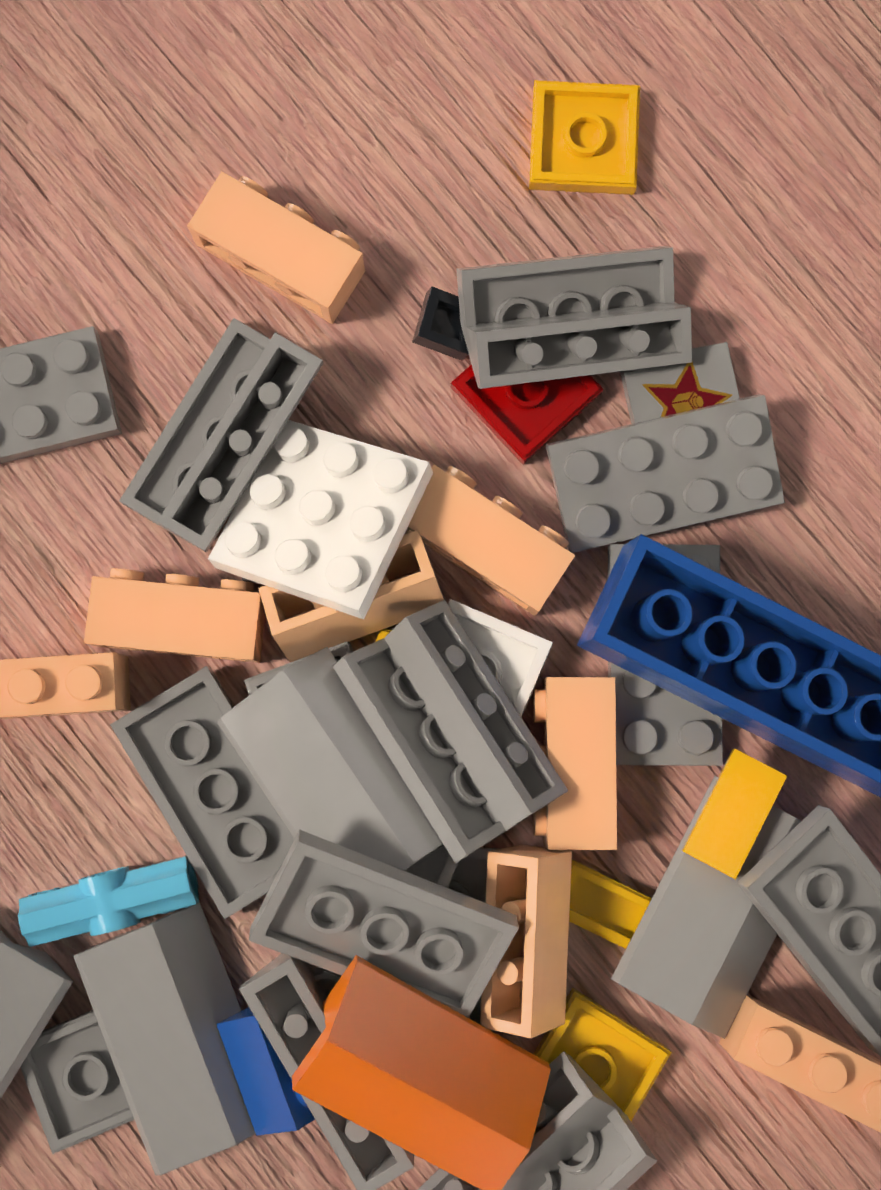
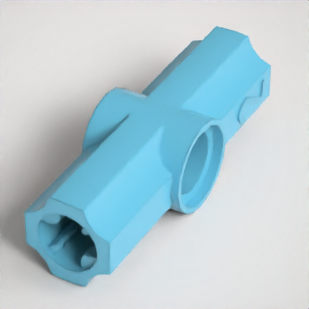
M187 856L132 870H129V866L78 879L79 883L30 894L19 899V913L17 916L21 934L25 937L28 946L32 947L90 932L91 936L101 935L136 925L141 922V918L188 908L200 902L199 886L193 865Z

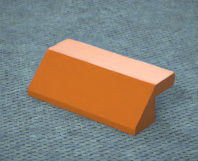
M356 955L323 1002L326 1028L292 1075V1090L481 1190H502L530 1151L551 1071L549 1063Z

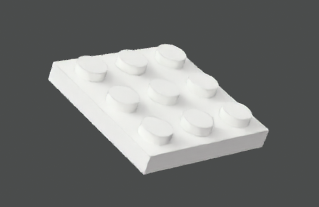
M288 420L236 504L208 560L216 569L364 620L433 475L430 463Z

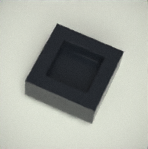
M431 286L425 295L412 343L462 361L469 353L460 322L459 297Z

